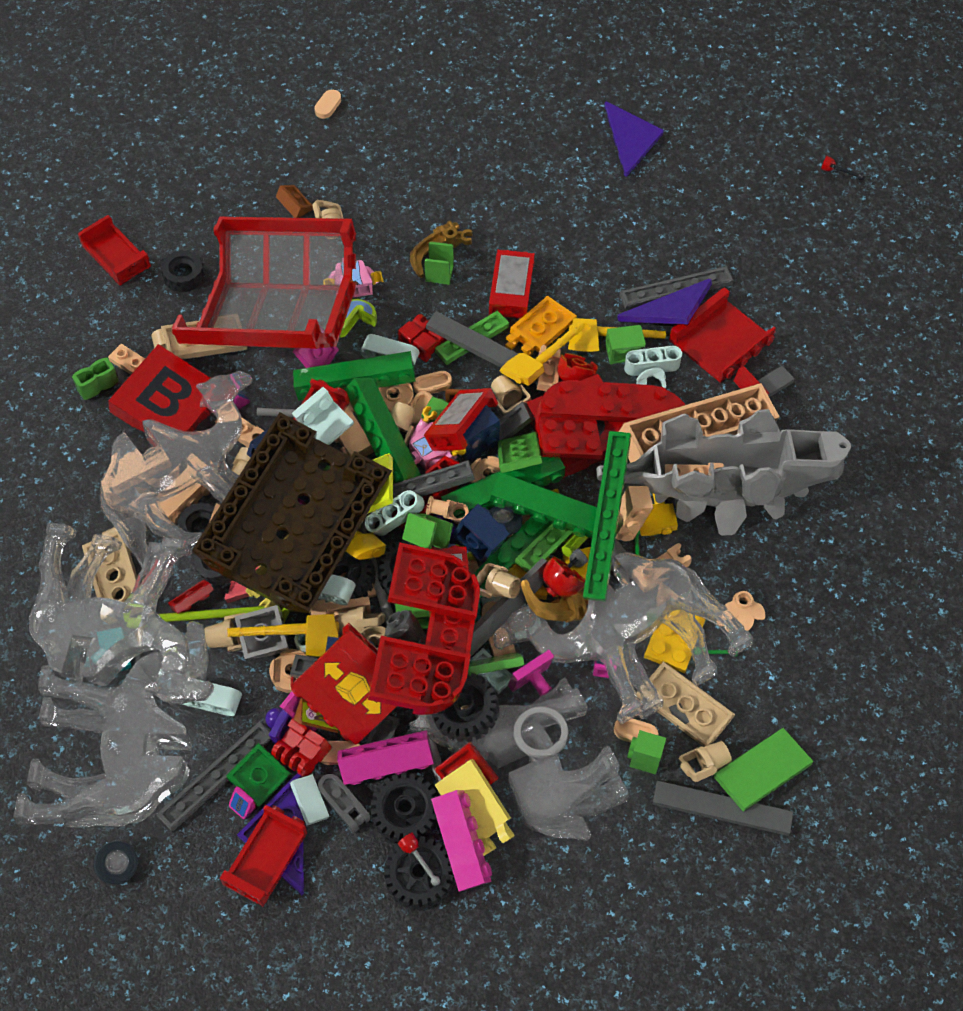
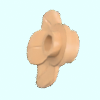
M740 591L734 595L731 602L725 604L722 618L724 621L734 620L736 626L741 631L747 632L752 628L754 619H765V610L761 604L754 601L749 592ZM743 600L746 604H741L739 601Z

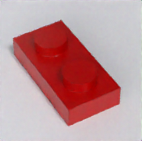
M202 580L168 602V604L177 614L187 612L195 602L207 599L210 596L209 593L214 591L209 582Z

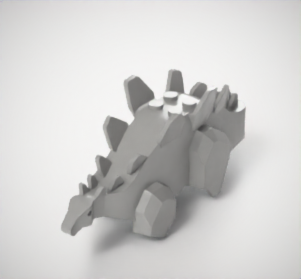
M769 409L758 410L749 418L740 421L736 435L719 434L706 437L703 436L699 420L685 413L662 423L661 441L651 447L638 460L627 464L624 488L626 491L628 486H647L649 491L655 494V501L657 503L664 502L668 497L676 498V516L686 522H690L703 513L706 505L716 507L714 515L719 534L721 536L733 535L747 516L745 506L764 505V508L771 517L778 519L785 512V497L792 494L796 497H805L809 492V486L838 479L843 473L844 460L850 452L851 443L838 432L780 431ZM710 463L708 475L698 471H692L682 476L678 474L677 464L708 465ZM714 463H723L724 467L714 469ZM674 464L672 471L664 474V465ZM604 465L596 468L597 478L600 481L602 480Z

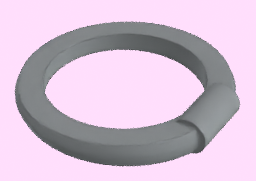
M534 707L522 713L517 719L514 726V739L518 747L525 754L535 758L554 757L566 747L569 734L568 725L563 716L557 711L548 707ZM538 714L548 715L558 722L561 728V737L549 749H533L523 741L521 728L523 723L531 716Z

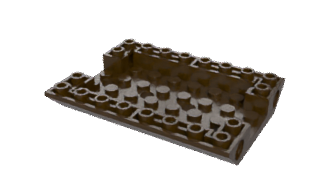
M279 412L195 544L192 552L212 570L291 611L310 613L392 470L355 451L351 457L316 439L317 431ZM324 462L329 464L330 469L323 471L318 465ZM306 496L310 502L303 505L298 502V498ZM284 530L289 536L286 539H280L276 534ZM258 566H265L268 571L264 575H259L255 572V569Z

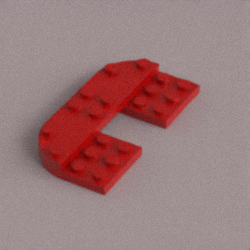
M578 380L558 382L545 392L536 409V425L541 457L600 459L603 454L596 420L629 422L685 406V403L664 387L654 385Z
M399 542L387 602L431 611L424 645L386 636L380 637L368 700L413 709L412 714L429 715L447 709L459 698L468 675L480 587L475 574L472 575L466 568L467 564L458 557L446 552Z

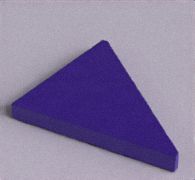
M606 101L604 108L607 112L608 122L612 129L613 139L624 170V176L627 177L661 138L664 130Z
M706 279L620 313L617 316L618 321L688 324L712 286V280Z
M297 773L266 805L271 808L273 805L277 806L285 812L284 815L290 818L296 816L304 821L290 785L291 781L302 778ZM263 809L237 834L238 838L244 843L247 842L263 816ZM304 840L281 876L301 896L304 894Z

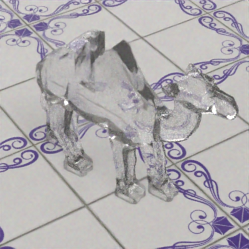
M237 371L229 375H218L205 383L196 385L202 393L200 407H207L217 418V423L212 428L204 431L185 432L158 421L147 419L143 420L142 423L146 439L152 447L147 449L143 455L125 432L120 434L113 443L111 463L101 481V511L114 525L123 542L130 549L144 574L148 576L149 581L154 587L174 574L171 563L157 561L150 552L147 545V526L153 534L163 537L181 548V552L185 556L193 553L192 549L202 535V532H187L173 523L165 514L160 503L178 498L198 484L206 487L222 503L239 475L229 469L225 459L240 438L242 432L241 414L233 400L245 387L252 384V377L248 373Z
M48 522L46 528L47 535L44 539L43 552L39 561L40 588L29 616V631L35 642L45 651L51 669L72 681L82 683L84 677L99 686H106L135 656L146 651L159 650L163 657L161 669L155 681L148 683L145 686V690L156 695L162 701L172 704L207 700L214 691V685L209 681L201 682L186 673L190 653L187 638L177 628L164 621L156 612L157 601L167 584L174 564L180 557L191 553L192 545L184 540L163 538L162 543L149 542L142 570L136 579L132 593L125 602L101 597L91 598L94 577L99 567L108 555L121 549L122 542L115 537L94 534L89 550L72 570L66 587L60 567L61 555L64 545L75 538L77 531L69 525Z
M628 552L614 556V575L621 585L614 591L608 584L606 602L588 600V609L580 624L570 633L564 635L555 633L545 619L536 616L529 605H525L513 612L508 620L495 631L493 636L494 646L497 650H503L505 647L518 642L530 641L541 654L550 650L554 655L552 661L556 663H574L588 660L602 662L622 702V706L617 714V720L620 724L626 723L637 715L641 719H645L663 707L664 699L649 680L635 651V645L649 637L661 624L664 623L670 627L688 645L695 664L692 682L696 687L717 674L718 667L710 659L704 629L696 620L695 615L713 622L729 638L730 644L728 653L732 657L750 647L754 640L750 632L745 630L744 626L732 615L729 609L712 596L694 570L685 567L679 561L673 559H647ZM633 686L637 688L640 696L642 697L641 701L637 698Z
M196 621L189 622L186 626V635L178 650L159 651L142 657L132 667L122 684L116 688H100L89 683L66 681L57 678L49 665H42L38 683V690L42 696L71 699L94 710L84 708L75 710L58 709L52 697H43L39 715L40 723L43 727H72L102 734L100 749L105 773L90 777L69 778L47 770L42 765L40 759L33 758L27 780L29 787L32 790L47 789L64 797L65 800L51 804H35L25 793H18L13 816L18 825L32 823L34 825L64 824L68 827L125 826L141 822L149 817L166 796L177 791L186 783L190 771L182 756H160L159 750L192 751V742L185 726L171 718L157 706L155 688L161 678L170 675L189 677L201 681L206 680L209 654L205 629L202 624Z

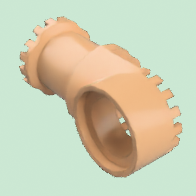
M430 496L427 504L429 505L427 507L429 508L426 509V515L431 513L441 515L445 519H450L455 524H459L463 518H456L453 515L454 511L462 509L466 513L465 516L469 513L468 507L463 503L451 500H437L433 496Z

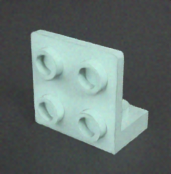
M324 387L292 412V415L298 422L317 431L316 439L327 445H330L354 424L353 420L334 402Z

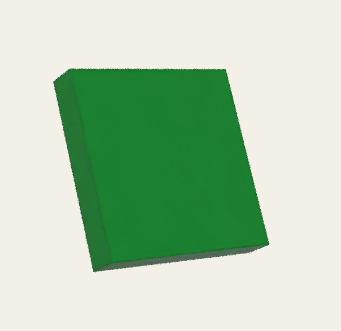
M258 743L226 775V778L236 787H240L254 799L256 806L260 808L291 776V773Z

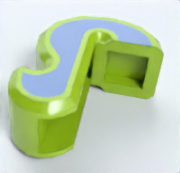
M352 299L339 338L346 337L358 319L375 327L377 323L375 307L368 301Z

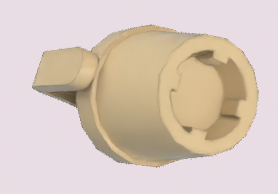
M316 200L313 203L316 218L344 219L340 205L324 200ZM325 236L327 239L339 238L333 236Z
M505 375L497 377L491 384V389L497 397V407L504 416L521 402L526 403L532 400L522 384L519 386L514 384ZM522 392H523V394H524L527 398H525L524 400L519 401V400L521 399V397H522Z
M396 402L391 415L399 431L407 433L404 442L408 446L414 431V426L411 424L415 408L401 402Z
M487 563L476 576L479 586L487 577L486 590L480 588V595L487 598L500 596L514 599L521 589V580L509 574L507 568Z
M364 606L338 613L339 631L341 634H343L342 628L348 623L358 632H361V630L368 626L381 625L386 620L384 612L367 614Z
M246 613L225 616L224 622L205 627V639L208 648L227 647L229 652L242 650L241 644L237 645V637H227V628H235L233 623L235 616Z
M723 741L704 747L701 746L679 757L681 769L695 782L715 774L717 770L732 761L730 752ZM697 758L702 769L697 773L688 763V761Z

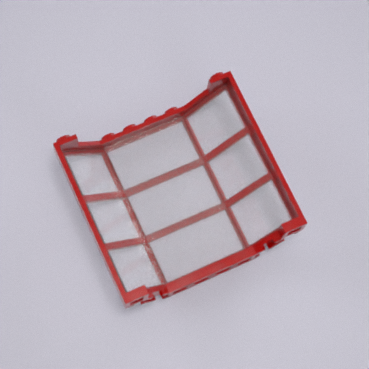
M219 217L217 224L214 226V235L220 244V272L214 281V287L208 296L207 304L203 308L202 316L197 326L187 327L183 316H177L175 323L172 325V333L175 335L178 344L310 349L336 347L356 287V282L352 280V269H356V254H353V241H356V231L352 219Z

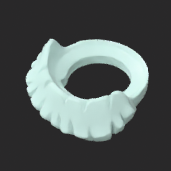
M649 368L636 379V384L647 385V378L653 376L659 379L662 387L666 389V375L661 368Z

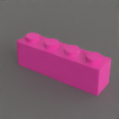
M427 730L339 750L337 756L344 785H356L363 780L371 778L377 780L385 775L401 774L415 768L425 769L434 764Z
M455 790L432 798V804L458 891L468 890L492 882L490 878L492 870L483 855L485 848L476 832L478 825L469 809L471 801L468 794L464 790Z

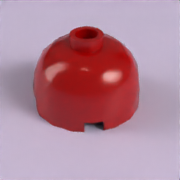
M565 353L564 356L562 354L560 356L557 370L562 381H581L596 375L598 366L592 361L590 364L586 363V358Z
M555 556L547 562L543 570V580L548 586L546 591L554 597L557 595L562 597L575 595L584 587L585 579L574 569L572 571L567 567L568 564Z

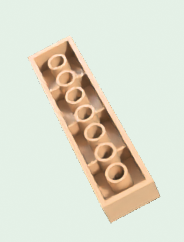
M762 383L626 422L619 432L631 433L632 435L628 456L630 463H632L661 441L662 423L686 413L690 417L698 419L703 436L706 437L719 434L736 435L740 421L749 418L758 410L769 409L775 421L779 419V415Z

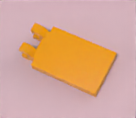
M546 296L510 327V334L506 337V340L509 342L505 344V347L513 350L518 342L523 344L521 347L523 353L531 356L535 350L539 352L542 345L547 347L569 328V325L573 323V318H577V315L549 296Z

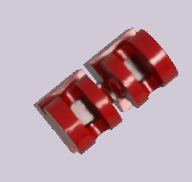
M418 314L412 322H407L398 330V341L415 346L420 352L418 357L427 362L435 352V348L446 342L447 339L426 329V324L429 320L426 321L424 315Z
M292 718L288 724L289 729L282 739L273 746L271 755L276 760H281V763L284 765H289L290 769L297 771L302 777H305L312 773L318 761L321 763L332 749V746L324 737Z

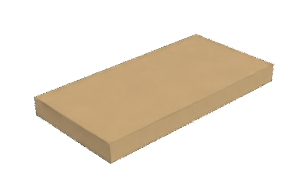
M664 661L636 693L639 699L675 726L678 725L679 729L703 747L713 744L735 716L732 711ZM676 705L680 712L686 714L689 723L684 724L672 715L669 707Z

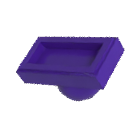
M281 708L269 710L265 717L267 726L271 728L269 737L274 744L282 739L289 729V722L292 720V717Z

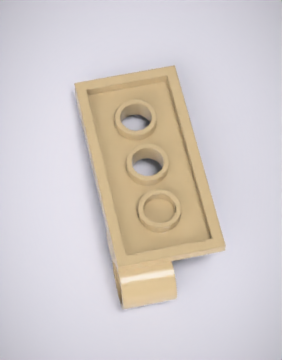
M234 315L218 318L215 328L242 329L239 316ZM199 321L186 322L187 327H196ZM172 325L161 326V329L154 331L151 335L154 348L159 344L181 359L247 350V346L178 344L175 335L172 333Z
M124 524L102 532L101 538L82 545L102 617L106 623L147 607L130 554L133 553L130 545L131 536ZM118 571V577L110 581L111 573ZM119 590H123V597L119 600H116V593Z

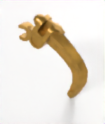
M448 221L443 226L436 227L433 230L434 233L424 238L410 252V263L418 277H424L422 259L429 252L428 244L430 241L452 244L453 248L457 247L459 243L471 245L472 239L465 237L473 236L472 230L458 231L460 228L458 223H452L451 221Z
M527 580L520 582L525 599L536 616L545 620L565 621V623L582 620L587 617L588 608L586 607L581 590L570 597H562L560 603H545L534 595Z

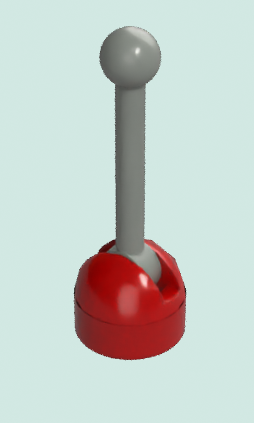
M413 832L409 833L398 842L399 847L403 852L413 853L431 878L432 885H439L440 878L433 874L417 851L418 839Z

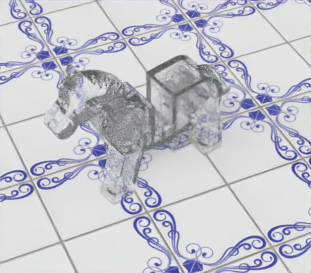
M565 677L559 680V683L551 692L539 697L531 705H499L498 719L494 721V727H489V732L486 735L480 734L481 738L476 740V737H472L471 742L485 760H490L497 768H500L527 756L518 747L514 739V726L522 713L534 707H548L560 713L565 721L585 716L588 706L578 688L572 689ZM431 714L421 715L419 719L410 723L411 731L421 732L427 730L428 737L432 741L454 753L468 743L466 739H463V742H458L456 738L453 741L448 736L445 737L436 727ZM543 714L529 717L521 728L523 741L533 749H549L553 743L545 729L551 725L558 724V722L552 717ZM610 746L603 748L597 758L589 765L577 770L563 771L559 756L556 754L554 757L548 758L529 756L531 763L509 772L508 790L523 824L532 831L554 838H573L588 841L591 838V833L583 817L596 816L627 801L629 795L618 775L620 765ZM608 779H610L609 782H607V783L604 784V785H601L603 782H605V781H607Z

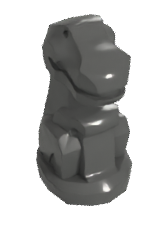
M411 610L395 612L387 620V627L385 629L387 637L425 645L426 634Z

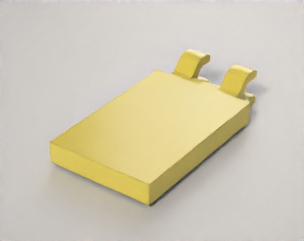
M474 759L469 760L435 784L441 795L455 790H464L468 794L471 801L469 809L478 825L476 832L478 838L484 844V856L496 849L495 844L490 839V836L497 832L502 843L515 836L506 823L511 817Z

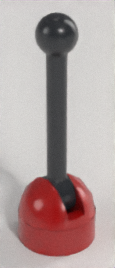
M829 156L825 157L821 170L827 172L833 169L840 170L856 176L859 180H863L865 177L863 173L858 174L837 166L835 160Z

